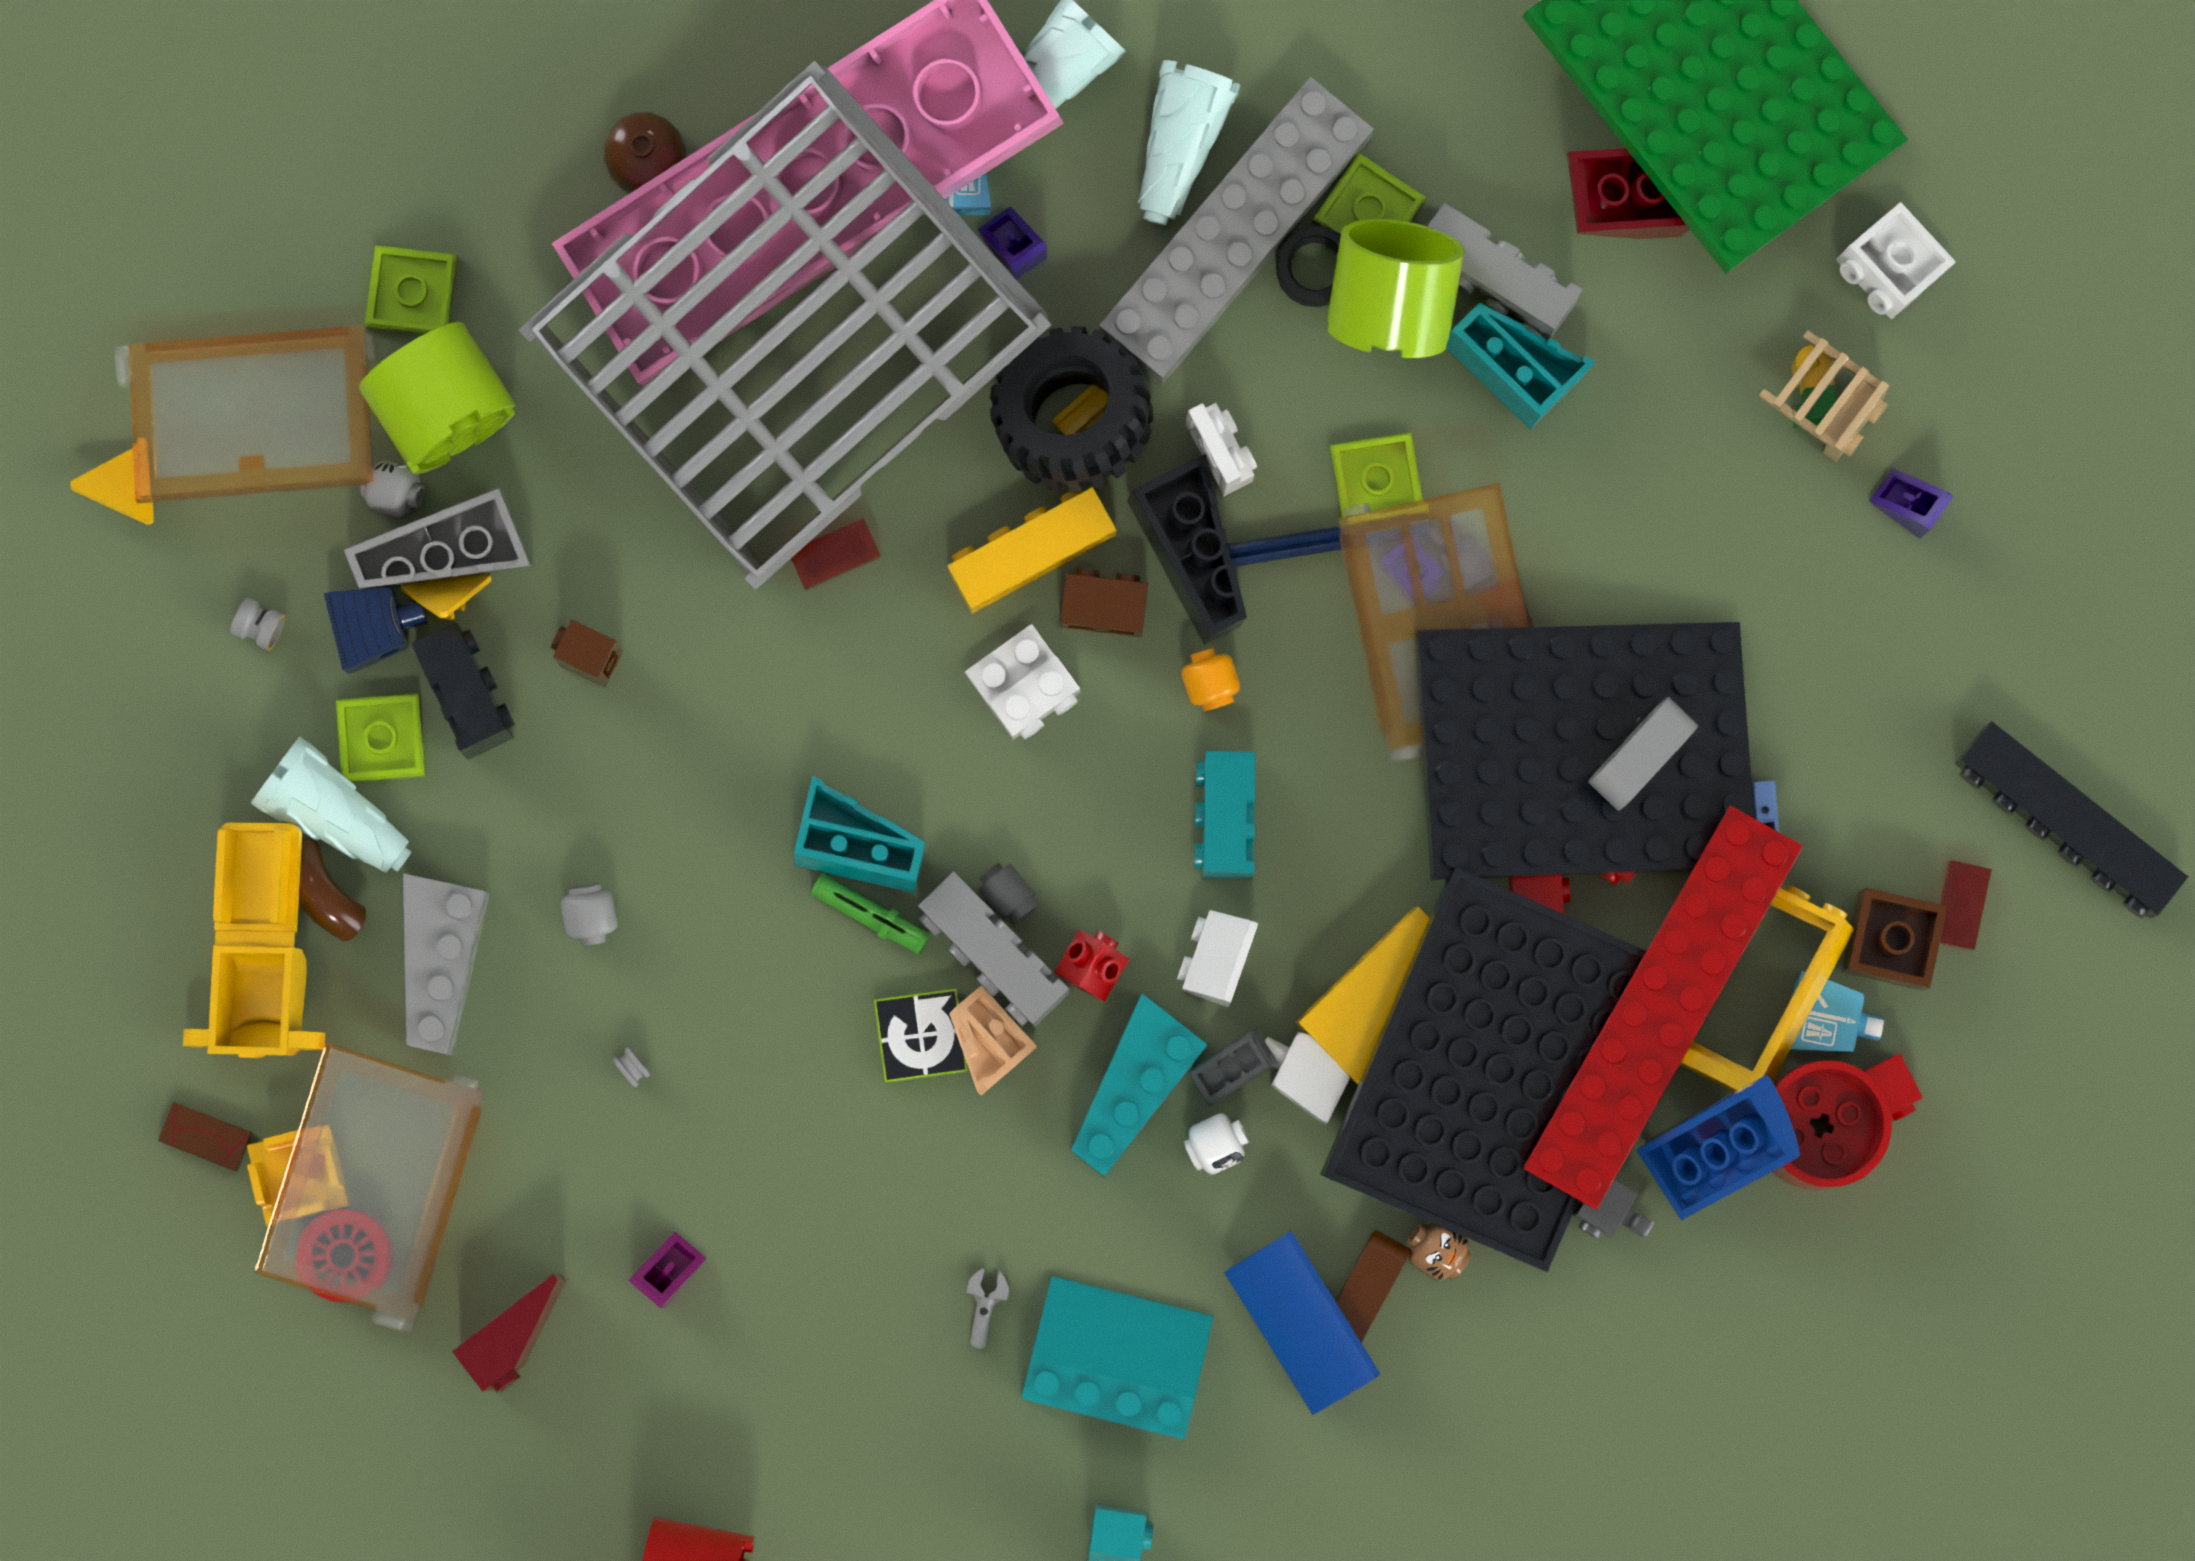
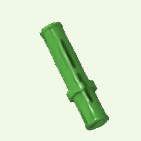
M824 873L819 876L810 893V896L813 898L815 897L846 916L878 932V938L884 941L888 938L911 950L917 956L921 954L931 936L929 931H925L900 917V911L894 908L889 911L860 893L831 879ZM839 895V896H841V897L847 899L848 901H850V902L856 904L857 906H859V907L865 909L867 912L865 913V912L859 910L858 908H856V907L850 905L849 903H847V902L841 900L840 898H838V897H836V896ZM877 916V917L883 919V920L886 921L887 923H889V924H891V925H893V926H895V927L901 929V930L904 931L905 933L903 934V933H901V932L895 930L894 928H892V927H890L889 925H887V924H885V923H883V922L877 920V919L874 918V917Z

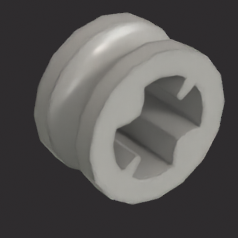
M626 1047L624 1049V1056L620 1058L615 1056L612 1061L631 1085L636 1088L639 1086L638 1081L640 1078H649L651 1074L629 1047Z

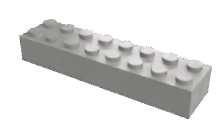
M1310 77L1100 323L1099 331L1108 334L1111 342L1113 340L1121 342L1127 348L1129 355L1135 357L1140 369L1162 386L1284 243L1286 238L1289 237L1346 170L1358 152L1360 153L1372 138L1374 128Z

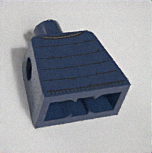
M389 587L324 593L341 666L347 674L357 672L408 649L409 644L405 629L428 623L424 606L416 601L399 605L395 591Z

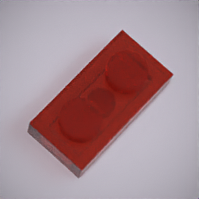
M862 518L809 542L791 560L805 591L877 560L881 556L866 522Z
M1953 860L1948 862L1940 905L1948 907L1940 944L1970 951L1975 950L1992 869Z

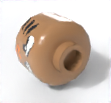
M1431 1222L1427 1225L1419 1223L1407 1240V1243L1411 1245L1410 1249H1412L1409 1255L1412 1265L1436 1281H1443L1448 1277L1450 1279L1457 1278L1471 1258V1252L1468 1251L1469 1241L1466 1237Z

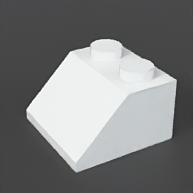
M1212 910L1209 911L1207 919L1198 917L1191 937L1192 941L1198 942L1193 958L1184 957L1177 977L1178 980L1184 981L1181 991L1229 1007L1258 923Z

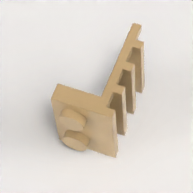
M1807 330L1803 339L1813 345L1814 349L1778 397H1775L1765 389H1763L1759 397L1825 443L1826 446L1823 453L1837 463L1843 453L1850 457L1860 445L1864 436L1859 434L1866 422L1870 421L1872 424H1875L1887 408L1888 404L1883 400L1889 384L1884 381L1881 382L1871 375L1869 370L1863 366H1858L1848 359L1849 356L1845 353H1840L1831 347L1828 341L1823 338L1820 339ZM1824 353L1835 362L1798 412H1796L1785 402L1820 355ZM1844 367L1854 374L1855 377L1820 424L1816 426L1805 417L1841 368Z

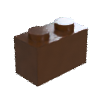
M1083 568L1075 569V575L1066 574L1060 628L1142 637L1148 583L1140 582L1141 576L1117 573L1116 579L1100 578L1099 571Z
M572 619L567 628L563 626L559 628L551 645V649L555 650L553 658L560 667L602 687H606L623 652L616 640Z

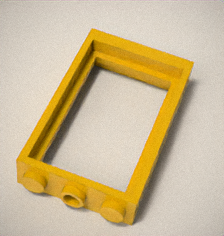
M1789 885L1786 891L1780 888L1771 904L1772 906L1827 933L1754 1070L1751 1071L1695 1042L1691 1044L1680 1065L1732 1092L1741 1089L1768 1074L1773 1083L1854 932L1853 927L1845 920L1847 913L1828 903H1825L1823 908L1810 903L1811 896L1794 886Z

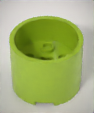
M1369 219L1347 224L1343 227L1340 236L1327 314V331L1336 340L1368 353L1372 351V346L1387 351L1400 350L1399 355L1401 358H1423L1442 353L1446 350L1447 341L1450 337L1465 253L1463 245L1457 239L1442 231L1411 222Z
M463 322L446 324L406 344L372 369L359 385V391L413 474H422L439 468L451 461L450 456L459 454L473 444L478 446L501 429L515 415L512 408L517 406Z

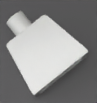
M1297 1032L1290 1047L1267 1036L1265 1042L1278 1064L1273 1066L1278 1069V1072L1271 1086L1319 1122L1326 1125L1350 1077L1308 1034Z

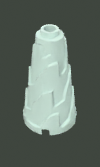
M1061 0L1046 21V24L1024 50L1023 58L1054 108L1057 109L1065 100L1074 98L1099 74H1102L1115 64L1127 51L1073 0Z
M1163 60L1159 70L1160 81L1153 107L1151 133L1147 145L1146 168L1137 202L1140 203L1139 209L1145 212L1144 220L1162 226L1167 225L1168 219L1175 220L1176 215L1180 216L1192 184L1204 166L1209 151L1216 141L1232 103L1234 104L1235 98L1238 97L1241 87L1239 83L1232 84L1233 80L1192 65L1186 64L1184 71L1177 69V62Z
M301 736L298 737L251 802L257 809L277 821L297 825L303 833L317 841L321 839L352 859L358 858L385 873L390 868L398 872L412 853L406 848L409 841L386 820V815L355 790L357 787L328 763L327 757Z

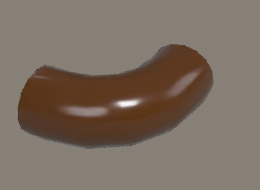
M302 838L299 906L316 924L343 942L349 941L362 928L366 918V909L363 905L346 895L331 879L324 867L319 844L312 839Z

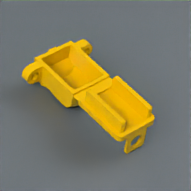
M228 822L218 829L213 906L215 945H213L209 1029H183L182 1046L208 1048L207 1054L238 1055L240 1058H262L266 1055L293 1056L300 1050H325L326 1033L301 1031L307 963L303 950L294 948L295 932H297L302 849V831L299 826L291 823Z

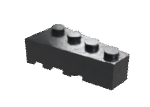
M1206 454L1134 489L1127 499L1130 508L1204 645L1239 628L1247 618L1235 568L1232 565L1227 546L1228 540L1225 528L1222 527L1217 507L1218 501L1215 489L1212 488Z

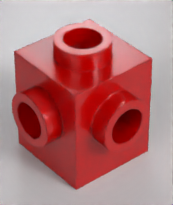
M1078 930L1054 973L1083 992L1105 1002L1128 963L1129 958L1115 950L1119 943L1104 933L1097 931L1093 937Z

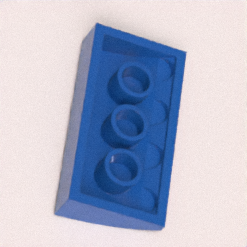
M1768 1074L1659 1133L1636 1149L1680 1220L1687 1218L1800 1156L1791 1120Z
M1292 1231L1224 1272L1312 1415L1381 1375Z

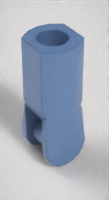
M1776 781L1752 782L1754 819L1765 825L1771 824L1772 829L1780 833Z

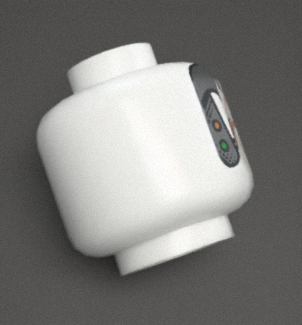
M1222 1113L1190 1127L1189 1139L1184 1141L1186 1150L1195 1168L1198 1171L1204 1169L1211 1175L1242 1162L1245 1157L1243 1145L1249 1143L1248 1136L1241 1122L1237 1120L1232 1123L1229 1117Z

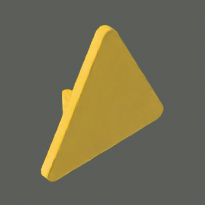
M141 443L73 479L70 483L71 490L146 525L152 524L154 521L150 446L146 443Z
M489 573L464 575L401 584V591L437 615L438 618L454 620V611H465L466 602L488 585L492 579Z

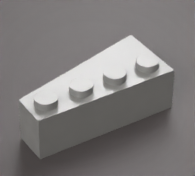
M1446 203L1442 205L1428 225V227L1454 237L1464 247L1465 253L1458 290L1466 295H1471L1474 292L1486 301L1484 303L1485 306L1525 325L1526 330L1546 340L1553 337L1575 306L1583 290L1572 282L1569 283L1567 288L1563 287L1554 276L1555 272L1542 263H1539V265L1534 263L1531 266L1524 262L1525 257L1520 252V249L1507 241L1498 240L1496 244L1491 242L1489 238L1492 235L1488 229Z
M499 488L344 549L359 589L532 566L502 491Z
M954 871L918 905L919 909L924 913L919 918L923 925L935 937L941 931L953 943L948 948L952 955L964 967L970 961L981 972L976 979L992 996H995L999 991L1010 1002L1005 1009L1021 1026L1029 1021L1035 1028L1070 994L1069 988L1052 974L1030 949L1028 950L1018 936L1001 919H998L986 903Z
M403 873L407 1046L453 1057L490 896L487 892Z

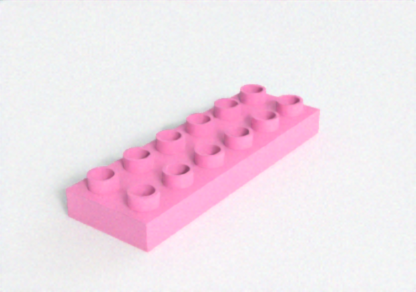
M933 0L828 67L829 71L944 199L1064 124L988 0ZM810 85L755 135L747 145L765 163L828 106V103L815 87ZM753 116L554 241L552 245L573 279L581 274L623 234L635 236L654 218V213L691 179H697L709 168L708 157ZM839 118L777 174L776 177L793 195L857 136ZM867 150L806 205L805 209L822 226L885 168ZM733 155L622 256L617 263L633 281L637 280L752 174ZM896 181L836 235L833 240L848 257H851L907 207L913 199ZM763 187L647 292L646 295L664 312L775 212L780 205ZM791 219L678 321L675 327L690 343H693L809 237ZM819 251L724 338L836 267ZM604 273L583 292V295L597 316L622 292ZM633 305L606 332L618 352H620L646 329L650 323ZM661 337L628 368L637 383L644 387L679 355Z

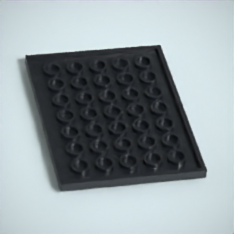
M1740 622L1418 630L1414 633L1430 880H1446L1450 875L1451 869L1454 867H1458L1480 878L1693 871L1730 805L1754 818ZM1669 696L1699 726L1636 796L1621 810L1617 811L1588 781L1641 722Z
M1458 867L1451 869L1320 1175L1548 1272L1578 1200L1529 1173L1523 1167L1647 951Z

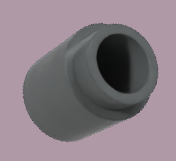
M998 862L980 877V880L984 883L979 889L981 894L1003 920L1008 918L1013 925L1019 923L1039 905L1033 898L1036 893L1011 864L1003 868Z

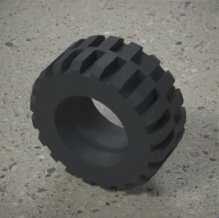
M1073 326L1071 327V332L1063 333L1061 327L1050 329L1049 336L1041 339L1038 337L1015 357L1009 366H1005L995 375L999 385L995 384L991 387L990 400L993 405L990 408L991 421L1010 463L1017 471H1023L1026 479L1034 484H1039L1043 480L1046 489L1060 491L1061 486L1065 485L1068 486L1070 492H1082L1083 485L1091 483L1094 489L1106 485L1104 479L1112 474L1116 479L1127 472L1124 465L1128 461L1135 463L1141 456L1142 451L1139 443H1148L1151 435L1149 426L1153 421L1151 396L1135 357L1130 356L1127 348L1118 340L1111 342L1108 334L1099 330H1094L1092 335H1088L1085 327ZM1072 384L1095 385L1104 390L1109 396L1107 406L1100 418L1089 428L1071 435H1055L1041 430L1035 424L1036 415L1041 404L1049 395L1062 387Z

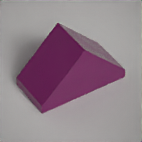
M674 1232L629 1279V1282L658 1307L665 1308L707 1258L679 1234Z

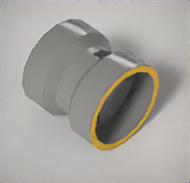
M247 597L240 605L234 617L230 634L240 639L250 638L255 640L258 647L270 651L282 632L286 614L276 609L268 611L261 607L260 602Z

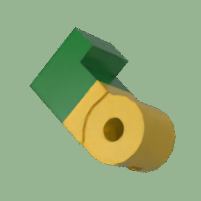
M1813 345L1805 346L1798 352L1792 363V375L1796 373L1814 349ZM1824 353L1820 355L1799 383L1802 404L1794 407L1796 412H1798L1832 366L1831 358ZM1834 379L1805 417L1815 425L1820 424L1837 401ZM1793 422V428L1801 427Z

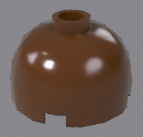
M636 112L621 118L611 128L604 144V162L611 179L622 190L629 193L686 158V148L679 131L668 119L652 112Z

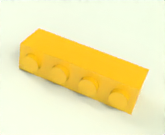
M1093 487L1082 492L1069 491L1060 497L1062 504L1049 511L1045 506H1042L1024 517L1026 523L1016 529L1011 530L1009 526H1005L987 537L990 543L977 550L971 545L951 556L953 563L947 565L948 572L971 614L1116 536V528Z

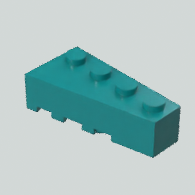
M1141 993L1071 1149L1074 1155L1103 1178L1208 1045L1143 993Z

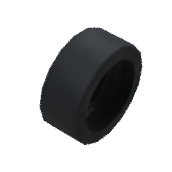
M1311 225L1296 230L1286 238L1278 253L1276 274L1280 287L1290 299L1303 306L1321 307L1329 304L1332 284L1320 290H1311L1301 286L1293 276L1291 263L1296 251L1310 243L1324 244L1330 247L1337 255L1340 233L1329 227Z

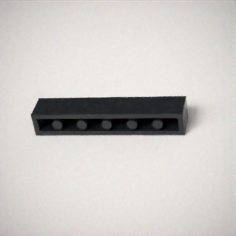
M1993 721L1982 728L1955 762V765L1962 769L1959 775L1967 783L1977 789L1983 786L1995 795L1992 801L2000 809L2010 815L2014 811L2027 821L2024 826L2029 832L2043 841L2048 837L2060 847L2057 852L2063 859L2074 866H2078L2079 863L2093 873L2090 879L2097 886L2107 892H2111L2112 889L2125 898L2123 905L2139 918H2143L2145 915L2149 918L2158 916L2189 877Z

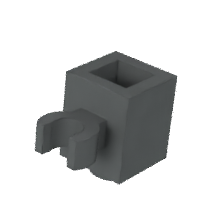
M1614 1180L1597 1211L1581 1202L1573 1215L1581 1221L1578 1228L1598 1240L1601 1239L1603 1234L1613 1237L1620 1224L1644 1238L1647 1237L1654 1222L1629 1209L1638 1193L1617 1180Z

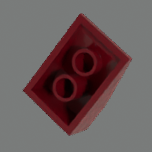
M1626 148L1569 151L1567 153L1577 234L1653 239L1681 237L1690 230Z
M553 1273L452 1351L482 1392L492 1391L493 1389L496 1393L499 1391L503 1392L521 1378L517 1371L525 1365L566 1282L562 1274Z

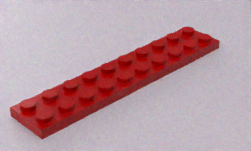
M1729 806L1523 1167L1524 1170L1592 1209L1598 1210L1801 853L1803 845L1733 806Z

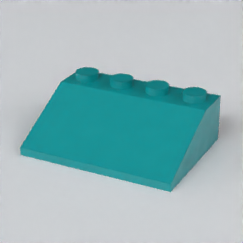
M1052 1276L1021 1399L1185 1440L1214 1316Z

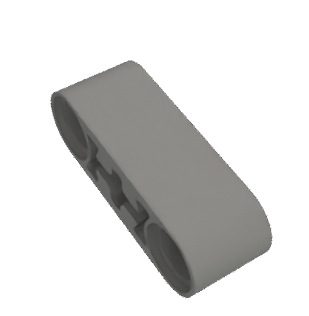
M1669 696L1666 697L1593 774L1588 783L1617 811L1621 810L1684 744L1699 725Z

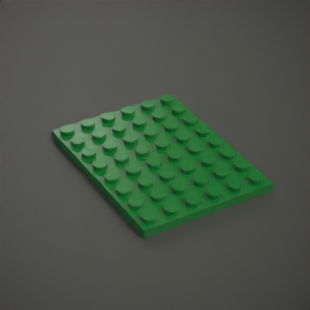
M1541 0L1529 8L1522 16L1725 274L1736 268L1908 141L1907 137L1798 0Z

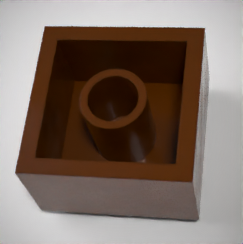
M1869 888L1859 891L1851 924L1854 932L1847 943L1841 972L1922 991L1930 988L1948 906Z

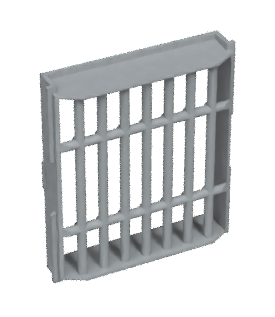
M816 60L708 157L709 168L697 179H691L654 213V218L635 236L623 234L519 329L529 342L534 339L538 341L748 572L744 578L755 590L862 495L860 486L916 439L926 426L935 418L945 421L1052 325L1047 319L1048 314L829 69L825 65L820 66ZM810 85H813L828 103V106L764 163L747 143ZM840 118L857 137L792 195L776 175ZM869 150L885 169L826 223L820 226L805 209V206ZM735 155L752 175L637 280L633 281L617 261ZM897 181L913 201L856 253L848 257L833 238ZM764 187L780 207L668 309L662 312L646 295L647 292ZM926 213L942 232L877 289L861 270ZM792 219L809 238L699 338L690 343L675 327V324ZM954 245L970 264L909 319L905 320L890 304V301L948 248ZM821 251L837 270L719 375L703 356L815 254ZM605 273L622 293L564 345L547 325ZM982 276L998 295L936 351H933L917 333ZM849 282L865 301L756 400L747 406L731 387ZM634 305L650 325L592 376L576 357ZM1010 307L1027 325L961 383L946 364ZM877 313L893 333L780 435L775 437L759 419ZM663 337L679 356L621 407L604 388L657 340ZM906 345L921 364L806 468H803L788 452V449L901 347ZM691 368L707 387L649 438L633 419ZM934 376L949 395L831 499L817 484L816 480ZM719 399L735 418L685 464L677 469L661 450ZM747 430L762 446L763 450L711 497L705 500L691 485L690 481ZM773 462H776L791 478V481L738 529L733 531L718 512ZM804 493L819 511L764 561H761L746 543L799 495Z

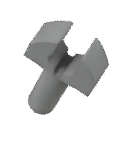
M985 1268L976 1272L968 1280L966 1293L972 1294L977 1301L970 1337V1345L977 1349L986 1347L993 1306L1000 1300L1007 1301L1010 1289L1004 1275L999 1271L996 1289L989 1294L988 1298H985V1292L981 1288Z

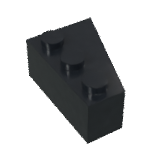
M456 622L411 644L429 685L440 703L442 714L445 720L449 722L456 737L455 743L459 751L468 760L513 739L509 728L515 726V722L506 704L503 703L498 706L491 691L498 688L488 666L480 669L474 654L480 652V649L470 629L463 632Z

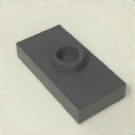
M1255 1028L1187 1072L1210 1107L1272 1068L1278 1062L1257 1028Z

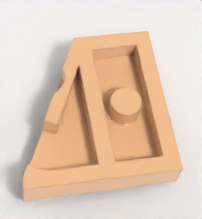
M982 985L949 1013L976 1090L981 1096L1037 1048L1034 1042Z

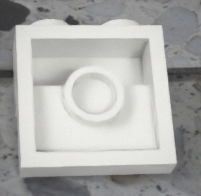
M1901 202L1850 244L1836 259L1841 265L1840 273L1842 277L1850 284L1858 283L1869 295L1868 304L1871 309L1880 315L1886 314L1891 320L1956 263Z
M1202 403L1188 410L1185 425L1201 455L1206 454L1209 470L1223 497L1253 482L1254 473L1252 470L1257 468L1256 462L1248 447L1240 448L1233 436L1234 433L1238 432V429L1229 411L1226 409L1221 412L1217 403L1206 408Z
M1032 624L965 671L966 676L1013 740L1019 735L1024 740L1028 739L1045 726L1041 720L1055 711L1059 716L1078 702L1075 695L1080 693V687Z

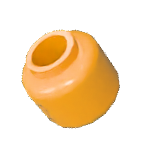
M1214 647L1190 654L1192 663L1185 665L1181 670V676L1190 703L1195 706H1202L1203 711H1208L1235 702L1233 695L1239 692L1240 682L1231 656L1228 654L1216 655Z

